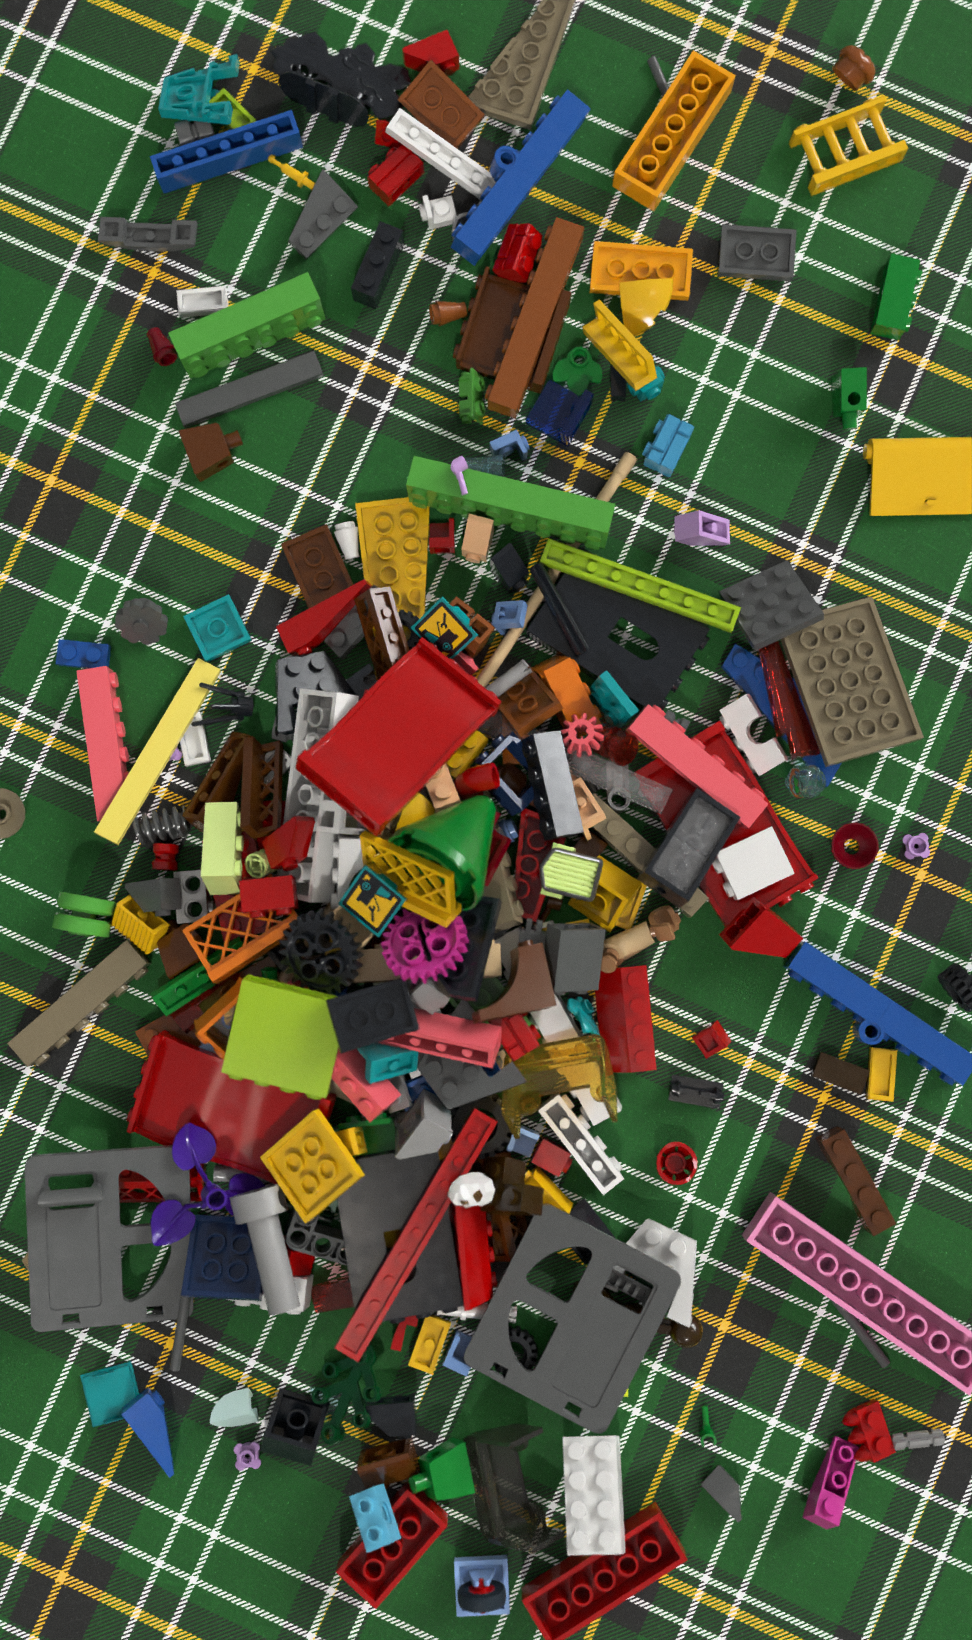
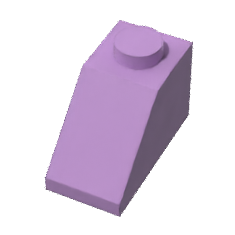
M700 510L675 516V541L690 546L729 545L730 522L728 519Z

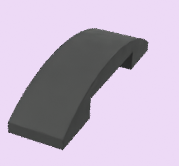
M100 217L98 241L99 243L139 251L170 252L186 250L195 247L198 223L191 220H172V224L129 223L125 218Z

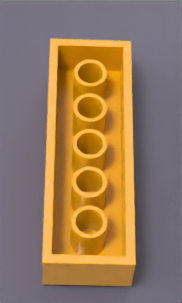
M693 50L615 170L612 187L650 210L655 211L730 95L736 75Z

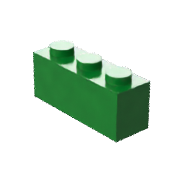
M891 253L884 266L870 334L899 340L904 332L909 331L912 317H908L909 311L914 308L917 298L914 288L915 285L918 286L922 275V270H919L920 259Z

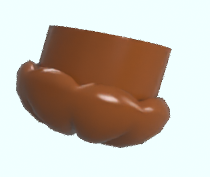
M849 45L842 48L839 53L840 59L832 66L834 73L854 91H857L863 84H870L875 77V66L871 58L865 55L864 50L857 46Z

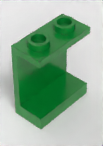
M387 1112L381 1113L372 1122L361 1120V1115L345 1117L346 1122L338 1124V1128L343 1130L362 1126L368 1152L355 1156L395 1149V1117H387Z

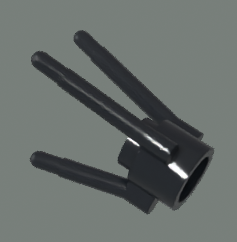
M206 683L199 684L201 688L235 698H231L230 704L210 705L211 709L230 710L232 715L195 721L191 723L193 727L230 720H244V716H252L253 698L245 697V692H235Z

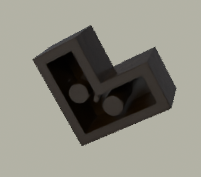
M486 1157L484 1175L492 1180L495 1192L492 1201L481 1206V1211L501 1216H542L544 1188L524 1184L525 1161L509 1157Z

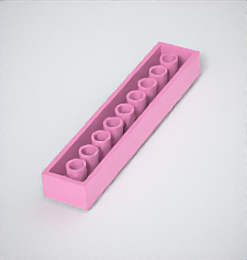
M770 1192L744 1230L743 1238L970 1396L972 1393V1331Z

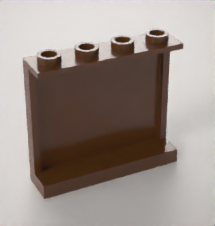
M486 266L484 274H479L475 289L478 292L476 298L472 297L470 300L468 312L471 314L469 320H464L460 335L463 338L461 344H456L453 358L456 359L457 369L470 372V368H473L483 377L495 380L496 377L493 374L498 361H503L505 354L502 353L505 340L512 337L513 331L510 329L515 316L519 317L522 310L519 308L523 293L528 294L530 286L491 275L490 267ZM562 289L550 329L527 388L529 391L542 393L571 303L572 292Z

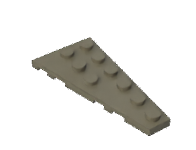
M542 0L531 18L526 20L521 26L517 36L510 40L491 64L487 74L476 83L475 89L468 98L485 116L529 130L532 129L576 0Z

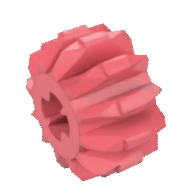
M582 713L581 719H577V716L573 714L572 723L566 720L563 722L566 729H562L561 734L564 746H568L567 753L571 754L577 750V757L581 758L582 751H586V754L591 756V748L595 750L600 749L598 742L604 740V735L600 733L603 727L601 724H596V717L593 716L587 721L586 713ZM580 732L582 735V732H586L587 737L583 739V736H581V739H578L577 733Z

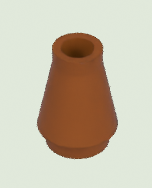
M435 301L434 304H430L429 315L432 325L438 324L440 327L457 319L467 317L465 302Z

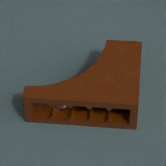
M527 940L517 943L518 947L510 951L511 971L507 985L498 999L490 1006L471 1013L474 1024L545 1010L556 1006L543 943L533 944V940Z

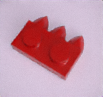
M872 1399L852 1408L845 1414L842 1424L857 1426L850 1433L848 1442L853 1444L863 1443L855 1452L853 1457L855 1460L875 1463L896 1453L878 1400Z

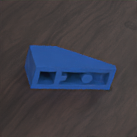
M147 1387L122 1408L121 1415L170 1478L174 1475V1463L163 1407L165 1401L158 1391L152 1392Z

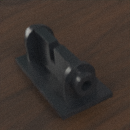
M672 1074L668 1100L720 1109V1103L724 1099V1092H722L724 1083Z

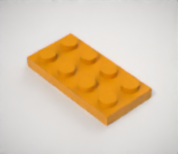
M594 241L590 293L620 295L619 283L672 278L673 291L671 300L688 301L690 296L693 249Z

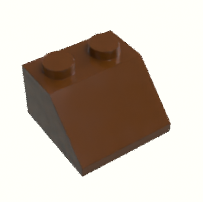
M412 1437L404 1440L397 1439L361 1450L356 1467L366 1489L383 1483L385 1489L391 1483L398 1481L402 1484L408 1483L409 1477L419 1474L420 1470Z

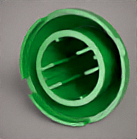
M485 795L473 796L399 828L388 840L390 843L453 871L455 901L464 905L461 908L463 911L473 909L484 893L496 814L494 802ZM414 865L422 874L423 872L421 871V869L418 866ZM403 867L406 873L412 878V875L408 872V870L405 867ZM436 875L445 884V879ZM425 878L427 882L431 885V887L435 888L434 885L430 882V880L428 878Z

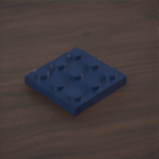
M194 1215L196 1220L190 1232L181 1296L189 1298L262 1301L263 1289L247 1223L236 1224L234 1216Z

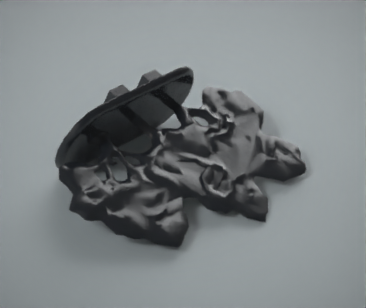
M310 32L300 37L288 38L283 45H277L270 51L275 57L272 67L274 72L280 75L278 82L283 93L292 101L305 106L307 112L314 115L316 112L328 116V121L336 124L339 121L356 127L367 124L369 116L364 104L368 105L374 115L380 119L391 115L394 116L399 108H403V105L398 101L399 96L395 91L411 84V80L408 77L409 72L406 68L393 64L376 67L373 64L375 53L367 43L358 45L355 49H341L337 56H331L327 51L326 42L316 32ZM293 65L297 68L296 72L292 70ZM301 65L307 66L309 71L308 77H305V73L301 74ZM313 73L318 74L317 77L311 78ZM315 80H324L328 82L330 86H327ZM363 95H367L365 100H360Z

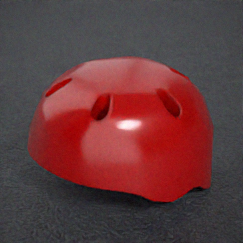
M681 1142L668 1143L659 1151L656 1157L657 1173L662 1180L673 1185H682L689 1182L695 1175L698 1167L694 1151ZM684 1169L688 1170L689 1174L685 1173Z

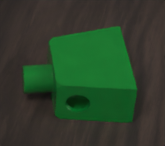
M867 367L843 368L830 378L833 416L842 417L843 430L858 429V416L866 411Z
M454 1437L420 1456L418 1459L420 1473L409 1477V1484L413 1493L424 1490L425 1495L435 1501L475 1493L466 1444L464 1441Z

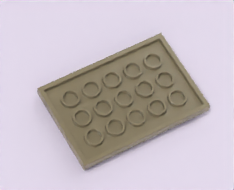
M873 597L822 610L824 620L781 639L825 767L924 738Z

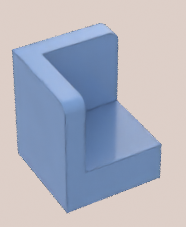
M456 1329L443 1358V1366L464 1376L468 1375L471 1367L465 1363L464 1353L472 1336Z

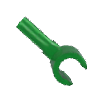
M704 1405L701 1406L703 1428L699 1431L701 1445L704 1447V1438L710 1436L713 1446H715L716 1437L714 1431L710 1428L708 1406Z

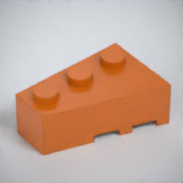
M554 655L532 667L533 671L539 674L541 680L563 706V709L556 713L563 729H566L563 725L565 720L572 723L573 714L577 716V719H581L582 713H586L587 721L594 716L596 717V724H601L599 720L602 717L595 704L592 705L589 698L591 695L590 689L585 682L581 681L578 675L580 668L574 659L571 660V657ZM580 732L577 733V738L579 739L581 736L586 735V732H582V735Z

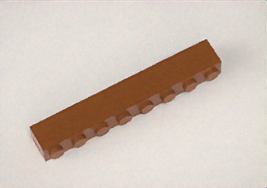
M556 217L553 226H548L544 238L547 241L545 248H540L537 255L536 263H539L537 270H532L527 285L530 286L528 294L523 293L519 304V308L522 309L519 317L515 316L510 329L513 331L512 337L505 340L502 353L505 354L503 361L497 362L493 374L496 377L494 385L489 384L485 394L489 410L516 419L550 329L562 289L564 290L582 243L584 226Z

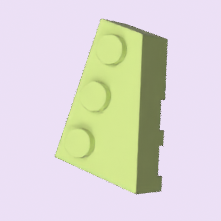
M237 802L205 803L201 877L210 895H234L240 893L239 881H241L242 876L241 851L244 848V840L240 828L241 811Z

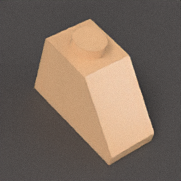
M473 514L468 515L461 549L462 556L466 557L467 561L472 563L487 561L494 535V520Z

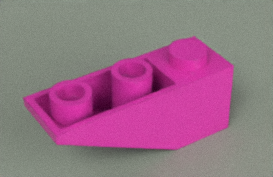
M834 1436L810 1489L802 1518L825 1529L839 1526L856 1463L853 1457L859 1448L858 1446Z

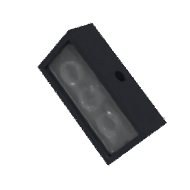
M696 788L687 797L638 875L637 880L681 908L692 898L739 821L740 816Z

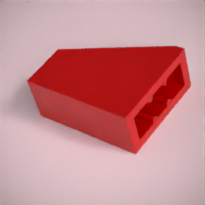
M753 897L719 934L733 950L785 958L803 940L801 935L790 924L756 897Z

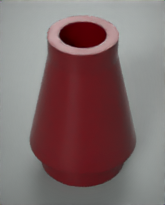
M154 327L148 330L146 335L149 339L154 361L161 366H169L177 359V352L173 344L164 336L160 328Z

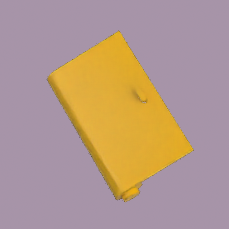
M972 437L869 439L868 444H864L863 458L867 459L868 464H872L869 516L972 514Z

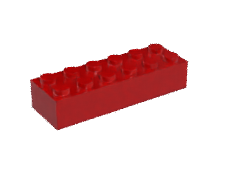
M656 1501L624 1521L626 1553L571 1555L521 1587L522 1602L545 1640H565L688 1560L683 1545Z

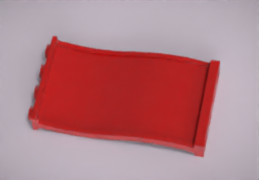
M422 637L419 639L418 644L398 660L325 736L309 750H304L297 757L295 769L377 837L384 830L385 826L431 781L458 749L489 718L497 714L502 701L498 699L494 692L487 690L478 683V680L473 675L467 674L453 659L441 653L435 644L428 642Z
M721 721L716 722L690 738L691 740L696 738L706 747L704 751L710 756L715 754L726 763L724 767L728 771L739 773L745 779L744 784L750 789L755 787L765 795L749 766L725 732V727ZM660 758L655 759L631 775V778L638 785L667 831L687 797L696 788ZM766 795L763 800L768 803L767 807L749 828H743L737 823L721 850L772 826L795 874L744 898L734 900L733 896L730 898L727 896L723 888L725 880L722 873L717 874L713 865H711L699 887L709 898L708 902L725 927L753 897H756L768 908L775 904L781 907L792 900L791 895L799 890L802 894L814 887L813 881L818 879V876L810 869L789 837Z
M168 1030L154 1035L148 1046V1050H150L149 1058L144 1062L141 1069V1074H143L142 1081L134 1092L136 1101L127 1116L129 1124L126 1132L128 1133L136 1132L161 1145H172L181 1127L186 1123H192L206 1129L215 1139L216 1151L210 1160L211 1162L232 1167L273 1184H278L260 1157L313 1110L319 1109L328 1122L330 1120L338 1094L329 1092L326 1098L316 1100L308 1098L306 1093L298 1091L287 1093L281 1091L280 1087L274 1085L268 1087L259 1086L254 1083V1080L245 1078L243 1080L231 1079L228 1077V1074L221 1073L224 1060L216 1053L170 1035Z

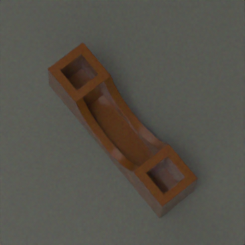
M836 1126L816 1137L815 1139L827 1161L845 1186L853 1203V1208L865 1230L872 1236H875L895 1225L894 1218L845 1129Z

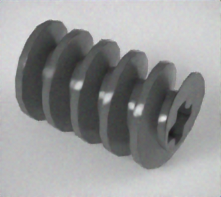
M185 805L182 806L181 813L173 806L172 814L170 815L166 808H163L162 816H158L156 810H152L151 818H148L146 812H142L141 820H138L136 816L132 823L139 842L142 845H146L148 840L152 843H157L158 838L162 841H167L168 836L172 839H177L179 833L182 837H187L189 822L182 817L186 810Z

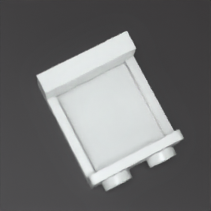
M772 826L720 850L712 863L716 873H722L725 880L723 888L729 898L733 896L734 900L744 898L795 874Z

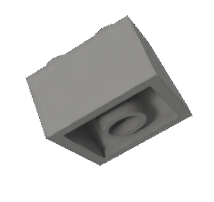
M425 1089L422 1090L412 1104L413 1106L409 1108L396 1126L395 1157L398 1159L435 1153L443 1144H447L452 1137L451 1110H447L438 1096Z

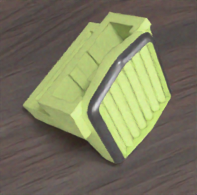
M553 842L552 849L540 864L539 870L542 886L540 894L564 899V896L588 902L593 901L599 884L603 861L596 857L576 853V848Z

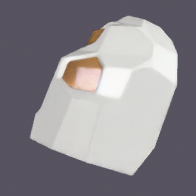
M471 1172L458 1177L450 1186L447 1196L455 1206H463L465 1208L483 1206L492 1201L495 1188L490 1178L481 1172Z

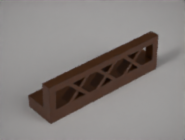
M391 586L369 589L354 599L378 680L410 651ZM366 600L369 607L368 612L364 603ZM373 626L375 627V631H376V635H375V636H374V633H373ZM380 651H382V654H383V661L381 660V657H380Z
M253 736L244 738L240 828L252 839L268 836L281 827L283 743L279 740L261 745ZM275 751L272 759L268 763L265 762V753ZM272 770L274 772V777L266 785L264 783V778ZM271 792L274 794L273 800L265 807L263 800ZM269 815L273 816V825L263 828L265 819Z
M506 1150L497 1152L493 1156L512 1158L511 1152ZM476 1158L472 1165L474 1172L484 1174L485 1159ZM486 1212V1221L490 1220L492 1226V1236L488 1237L490 1246H493L495 1262H510L516 1251L515 1240L517 1235L522 1239L528 1228L525 1216H516L513 1225L510 1223L509 1216Z

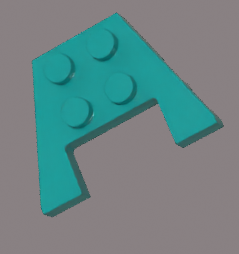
M238 55L228 56L229 61L219 65L217 62H210L207 69L198 70V72H195L194 68L164 77L158 107L161 118L231 124L233 113L231 102H209L213 80L238 77L240 66Z

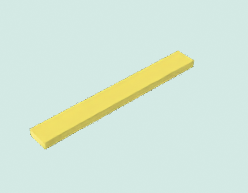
M199 658L196 660L95 829V834L116 845L120 844L210 692L208 689L201 688L199 684L214 685L221 673L219 668Z

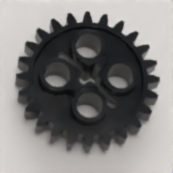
M311 910L306 915L302 914L297 917V920L295 919L290 922V927L283 931L287 937L280 940V943L286 947L281 949L279 953L286 955V958L281 961V964H288L289 966L285 974H294L291 982L294 983L299 980L301 982L300 987L302 988L308 986L310 990H318V992L330 995L335 994L337 991L340 993L346 987L353 984V979L359 976L357 970L363 966L358 959L363 957L364 953L357 951V948L362 945V942L354 941L358 933L350 934L349 932L352 924L349 923L343 926L342 916L334 920V912H330L325 916L323 910L318 911L316 914ZM326 933L331 936L333 943L327 939ZM303 939L308 942L309 947L304 944ZM340 947L342 949L338 951H331L327 955L324 954V952L332 950L333 948ZM316 951H317L318 953H321V954H318V955H314V956H312V957H310V958H306V959H302V958H301V956H309V955H312V954L315 953ZM334 959L339 962L340 968L335 965ZM310 964L315 967L316 972L311 969Z

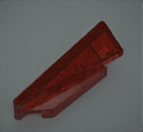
M776 641L758 650L776 737L787 735L792 760L819 755V747L779 643Z

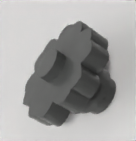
M135 598L131 601H125L123 608L116 611L115 627L121 630V637L131 643H137L138 641L145 645L156 643L159 641L160 636L165 635L167 632L168 617L162 614L161 606L147 598Z

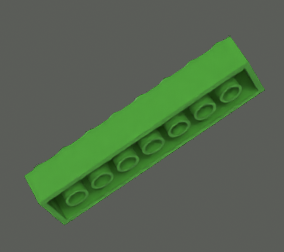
M418 456L413 457L406 487L409 502L418 508L425 509L428 506L436 508L437 511L443 514H451L452 512L461 514L465 519H468L469 514L494 520V526L503 524L511 526V529L518 532L528 530L535 532L537 536L543 538L553 536L560 538L564 543L574 544L578 542L585 544V547L589 549H605L615 503L472 469H466L462 472L468 494L462 495L458 479L451 471V464Z

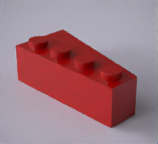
M524 809L521 811L515 871L518 889L515 892L517 900L521 902L524 909L522 918L526 920L530 918L533 919V922L537 923L546 895L540 894L542 889L540 864L552 849L553 842L564 845L566 838L544 841L543 834L539 828L540 819L538 813Z

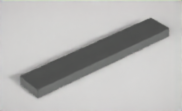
M315 351L178 401L175 405L184 428H188L324 377Z

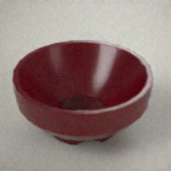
M848 823L841 826L834 833L831 840V852L834 859L840 865L849 869H861L870 865L876 858L879 849L878 839L874 831L861 823ZM849 839L856 841L858 844V851L855 854H848L844 849V844Z

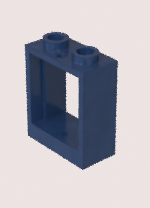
M513 731L506 736L502 734L497 736L490 743L493 748L489 752L483 751L474 760L475 766L491 763L507 748L528 771L526 758L522 753V741ZM501 778L499 788L488 790L511 816L523 811L534 798L530 782L518 795Z

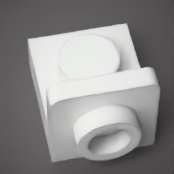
M427 195L422 196L423 205L419 206L422 222L427 221L429 230L453 224L457 215L452 195L430 201Z

